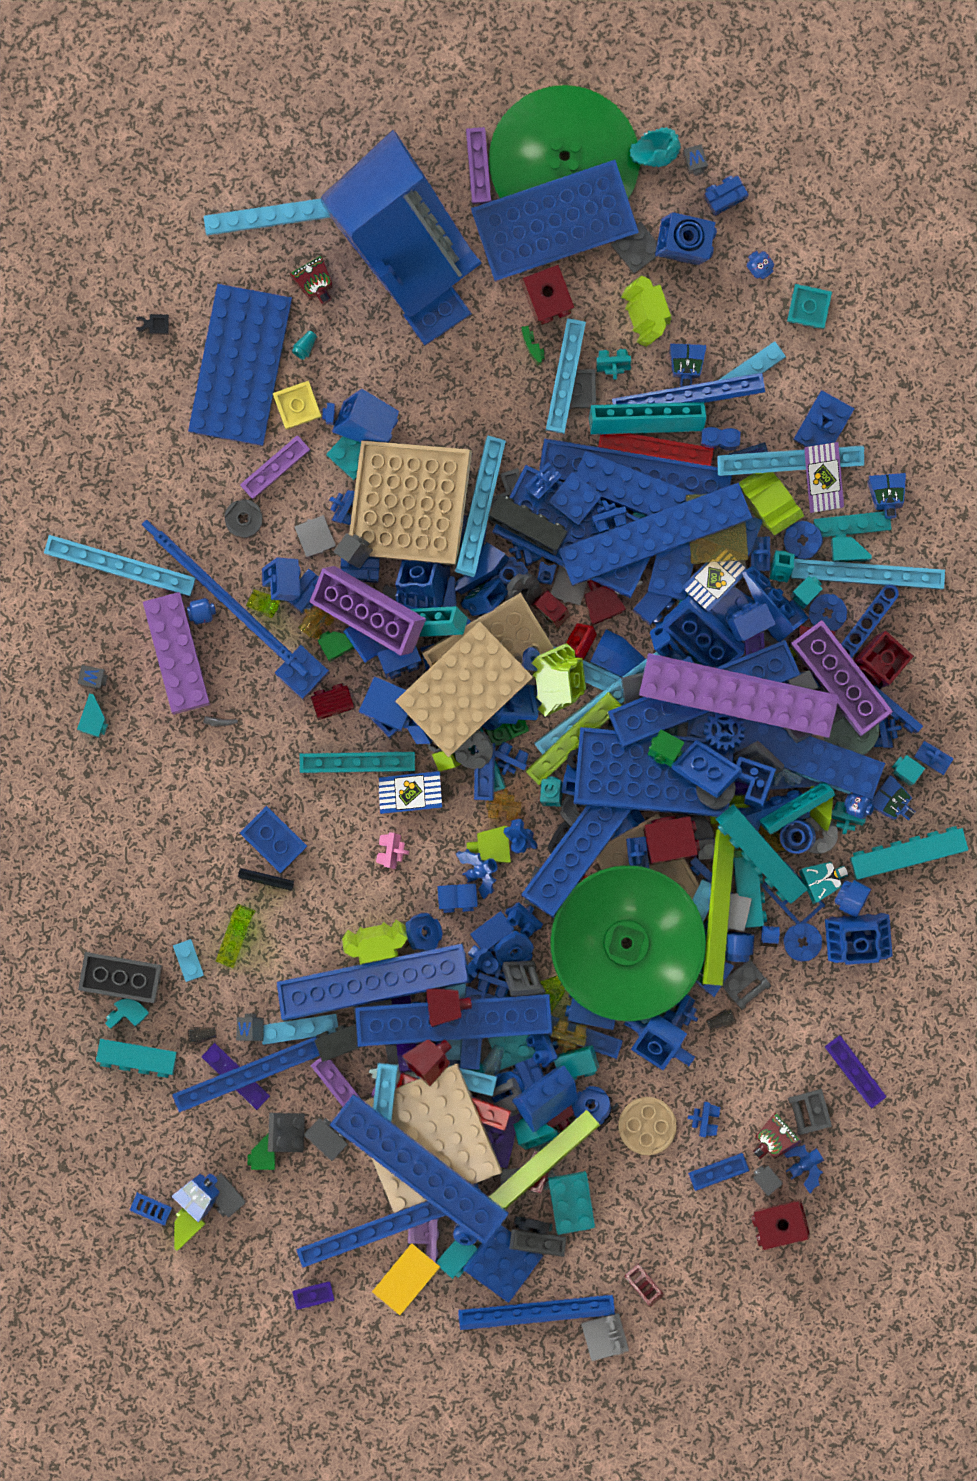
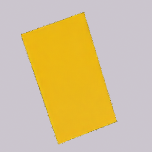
M411 1243L372 1293L401 1315L440 1266Z

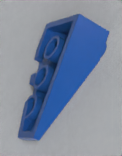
M753 565L742 573L755 603L767 604L776 624L768 628L771 636L778 642H781L809 619L807 614L793 599L791 601L783 596L784 592L780 588L775 589L772 587L770 580Z
M605 630L590 663L619 677H623L646 660V658L622 636Z

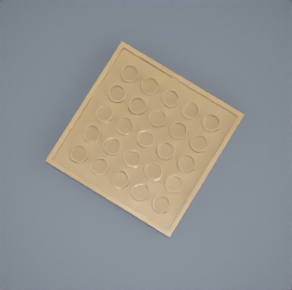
M361 441L349 534L353 536L355 533L370 543L368 547L373 549L369 557L457 565L472 451L468 449Z
M458 1063L447 1067L431 1086L427 1085L420 1078L395 1089L392 1123L471 1184L502 1173ZM374 1097L364 1102L373 1108ZM372 1158L394 1213L427 1201Z

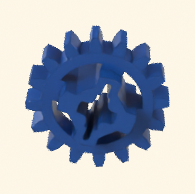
M714 712V718L708 716L709 722H705L704 727L707 729H704L703 734L708 735L705 741H711V748L715 745L717 746V751L723 748L724 752H727L728 747L733 751L735 744L737 746L741 745L740 740H744L745 737L742 733L746 730L745 727H741L744 723L743 720L738 721V717L718 714L717 712ZM734 726H736L737 735L733 731ZM712 727L716 731L715 736L712 734ZM721 729H722V730L727 729L728 732L725 731L724 733H722V732H721Z

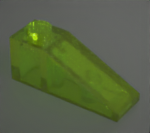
M237 904L229 921L216 962L234 968L256 910Z

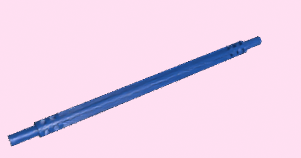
M148 520L142 523V526L154 536L156 542L268 645L287 665L294 667L303 677L308 675L309 671L296 660L297 657L278 641L164 532L156 529Z

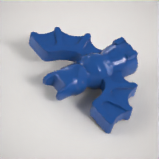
M466 849L464 852L458 851L456 856L462 864L469 863L474 866V868L462 873V875H465L468 879L467 883L482 878V885L478 888V891L483 899L488 897V894L494 892L493 883L497 880L491 874L497 871V863L492 858L482 861L480 853L473 854L469 849Z
M805 1145L796 1146L784 1154L786 1158L793 1156L801 1158L798 1163L793 1164L786 1172L790 1171L793 1177L790 1178L792 1180L803 1174L804 1171H809V1177L804 1182V1186L811 1194L815 1187L820 1186L819 1176L823 1173L817 1167V1164L824 1161L817 1148L808 1153Z

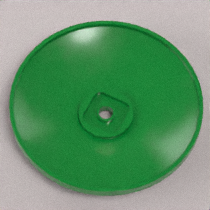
M572 85L542 88L518 100L499 121L489 150L491 180L500 199L615 160L629 200L635 188L640 164L634 163L630 157L631 145L638 142L637 137L624 113L603 95L590 89ZM562 152H567L570 154V159L562 161L559 155Z
M641 866L610 867L591 874L579 882L556 913L550 937V950L554 969L570 996L594 1014L619 1021H638L655 1017L680 1002L688 994L700 974L706 948L704 925L692 898L670 877ZM626 937L632 941V945L628 949H624L621 945L622 939Z

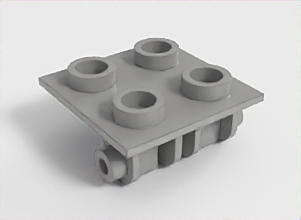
M619 1313L581 1323L591 1361L629 1351Z

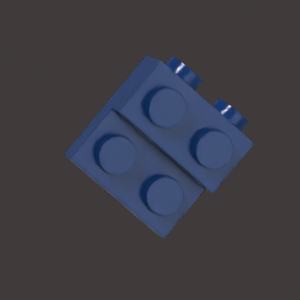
M525 685L493 715L494 718H497L498 723L516 724L518 720H537L539 715L533 685Z

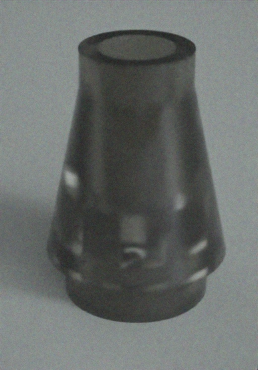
M725 1009L706 1020L710 1031L733 1027V1024H736L732 1009Z
M192 1027V1029H187L189 1044H194L195 1046L217 1038L215 1027Z

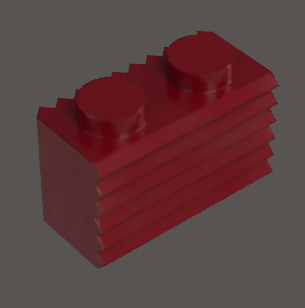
M343 683L332 686V690L326 692L324 689L315 691L314 696H311L318 720L355 709L348 686H343Z

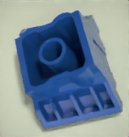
M402 560L395 583L397 588L396 602L408 609L440 607L443 605V596L448 584L447 578L450 577V566L441 563Z
M889 914L859 915L857 918L853 916H842L840 918L832 916L825 919L828 961L835 963L845 962V965L878 963L879 960L888 959L893 956Z

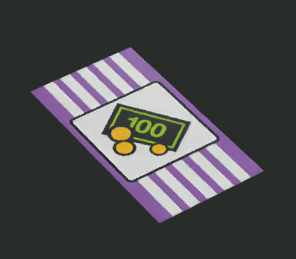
M838 442L804 447L810 513L843 508L844 501Z

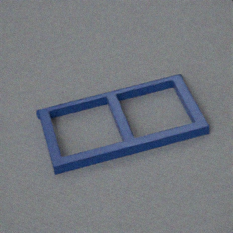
M766 882L761 885L796 924L806 923L822 907H825L823 901H819L820 905L800 922L785 906L788 903L787 900L781 902L767 887L768 884Z

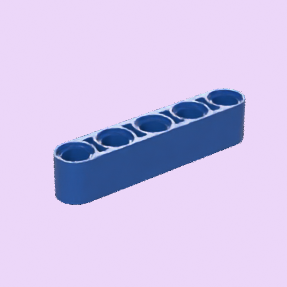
M886 585L880 591L841 643L851 658L897 599L899 591L896 586ZM885 590H891L894 593V597L892 599L886 598L884 595ZM880 605L883 612L876 614L873 611V606ZM863 620L870 621V629L862 627L861 623ZM857 635L860 639L859 644H853L850 641V636Z

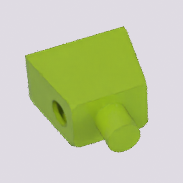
M507 826L477 833V842H466L467 849L471 853H480L482 861L492 858L496 863H511L509 839L503 833L504 828Z

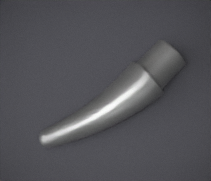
M205 716L203 723L210 726H227L238 723V720Z

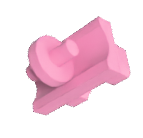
M389 832V835H380L379 844L387 846L386 854H377V863L390 869H396L397 861L402 862L403 855H409V851L404 850L405 843L400 842L401 835Z

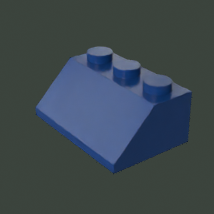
M563 1065L553 1069L512 1099V1102L532 1132L537 1131L578 1100L575 1081Z

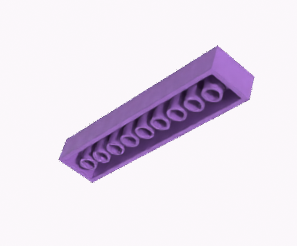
M650 653L647 656L639 692L640 696L825 737L830 736L838 703V695Z

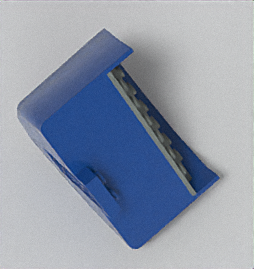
M394 129L321 197V203L328 215L407 316L417 314L482 263L470 249Z

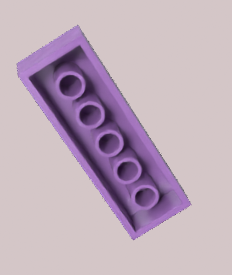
M336 566L322 568L310 599V603L399 655L413 653L426 618Z
M178 592L144 601L143 605L172 714L210 705L181 593Z
M822 620L791 643V648L824 691L838 695L837 707L860 737L892 714L893 711Z

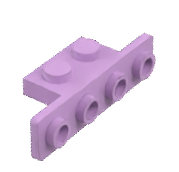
M439 1218L408 1229V1243L426 1244V1255L435 1263L438 1258L436 1242L439 1238V1230L437 1229Z

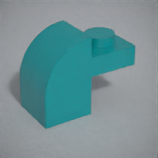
M121 999L114 1003L119 1010L117 1012L113 1010L106 1017L108 1021L105 1024L110 1029H113L126 1017L137 1027L150 1012L136 1000Z

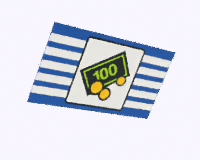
M722 546L682 588L709 612L743 577L742 573L747 569Z
M440 771L380 777V814L442 808Z

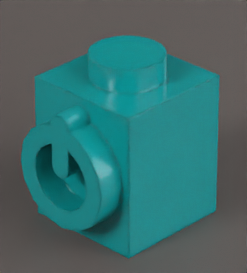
M776 550L770 563L769 579L788 583L794 569V554Z
M547 777V779H542L540 794L542 806L562 807L563 793H561L563 783L559 778Z

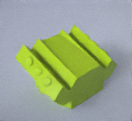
M641 275L625 288L621 298L629 301L625 310L628 311L633 324L632 331L640 334L636 343L647 347L662 336L666 326L670 325L672 320L661 285L653 286L650 279Z
M774 472L753 473L739 482L748 507L756 518L763 521L762 526L767 527L774 536L804 517L802 510L796 505L793 497Z
M567 643L538 655L533 660L532 664L538 669L533 674L538 691L536 698L542 703L538 710L545 717L574 704L580 695L584 694L586 683L583 659L575 658V651Z
M395 920L391 927L383 922L378 926L360 927L356 934L347 930L342 938L344 952L352 958L359 957L361 965L398 957L397 948H401L408 938L405 925Z

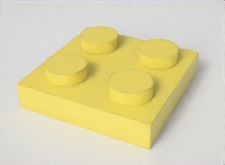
M309 381L273 393L286 430L321 418Z

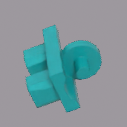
M627 349L617 350V356L610 357L608 350L599 351L597 372H605V375L612 374L613 380L617 379V374H624V371L631 370V355H628Z
M837 801L832 810L831 819L844 821V823L838 821L836 823V827L843 828L842 834L846 835L847 830L855 831L856 826L849 823L861 826L865 824L866 818L859 819L845 813L844 802Z

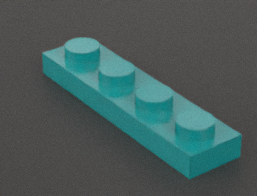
M885 511L813 519L814 525L821 531L823 538L835 537L837 534L853 535L892 530L891 519L885 518Z
M822 782L760 819V824L769 834H772L788 823L795 821L803 814L810 812L818 805L828 801L835 796V793L827 783Z

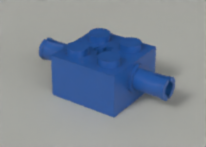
M660 1015L651 1017L649 1022L645 1024L640 1020L625 1021L624 1025L638 1033V1038L631 1050L661 1070H664L669 1061L674 1057L688 1067L696 1057L681 1048L687 1033Z

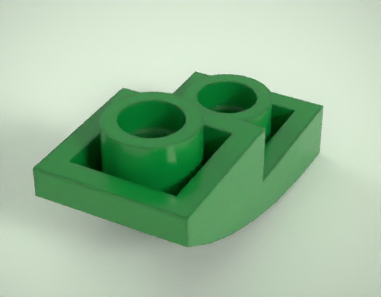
M529 326L521 327L522 338L529 355L538 366L542 365V360L545 359L544 349H540L539 343L531 344V342L535 341L534 333L529 331Z
M518 720L516 724L502 723L500 727L494 730H485L491 743H495V747L530 731L525 720Z

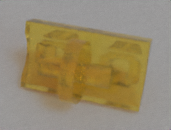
M314 607L311 611L305 609L303 612L307 616L302 620L303 623L298 629L308 637L318 639L322 634L319 628L323 624L331 625L334 617L319 607Z
M504 789L503 794L496 793L493 801L487 800L488 818L498 819L499 810L507 811L506 820H516L518 813L521 812L522 802L514 801L515 795H507L508 789Z
M560 1018L556 1027H553L551 1036L559 1038L557 1045L564 1046L562 1052L566 1053L568 1048L575 1050L577 1044L585 1046L587 1039L586 1026L577 1024L575 1031L571 1032L567 1030L569 1021Z

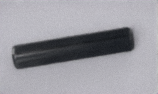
M240 868L238 872V878L289 891H292L294 887L293 880Z

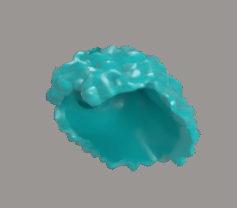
M661 127L655 131L649 130L647 133H644V136H641V139L636 144L631 145L630 157L634 163L644 166L647 165L654 168L667 166L679 154L681 149L679 136L675 130L667 127Z

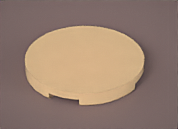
M653 1097L638 1098L630 1102L623 1109L618 1124L619 1134L624 1144L633 1152L641 1155L658 1154L672 1143L676 1133V1118L671 1108L665 1102Z

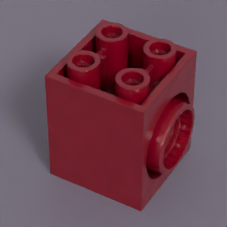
M559 264L520 280L536 323L547 324L554 320L553 317L557 315L559 318L570 315L571 310L575 308ZM543 288H548L551 291L550 297L543 295Z
M887 631L873 636L853 661L870 683L881 689L890 685L914 656Z
M677 816L652 820L651 824H646L643 827L650 865L693 858L700 851L699 840L694 838V833L697 832L695 820L691 821V817L679 819Z
M801 1199L757 1209L753 1212L754 1215L751 1216L754 1228L757 1227L759 1232L756 1235L758 1246H762L763 1250L809 1240L811 1237ZM780 1220H786L789 1223V1227L787 1229L782 1228L779 1224Z

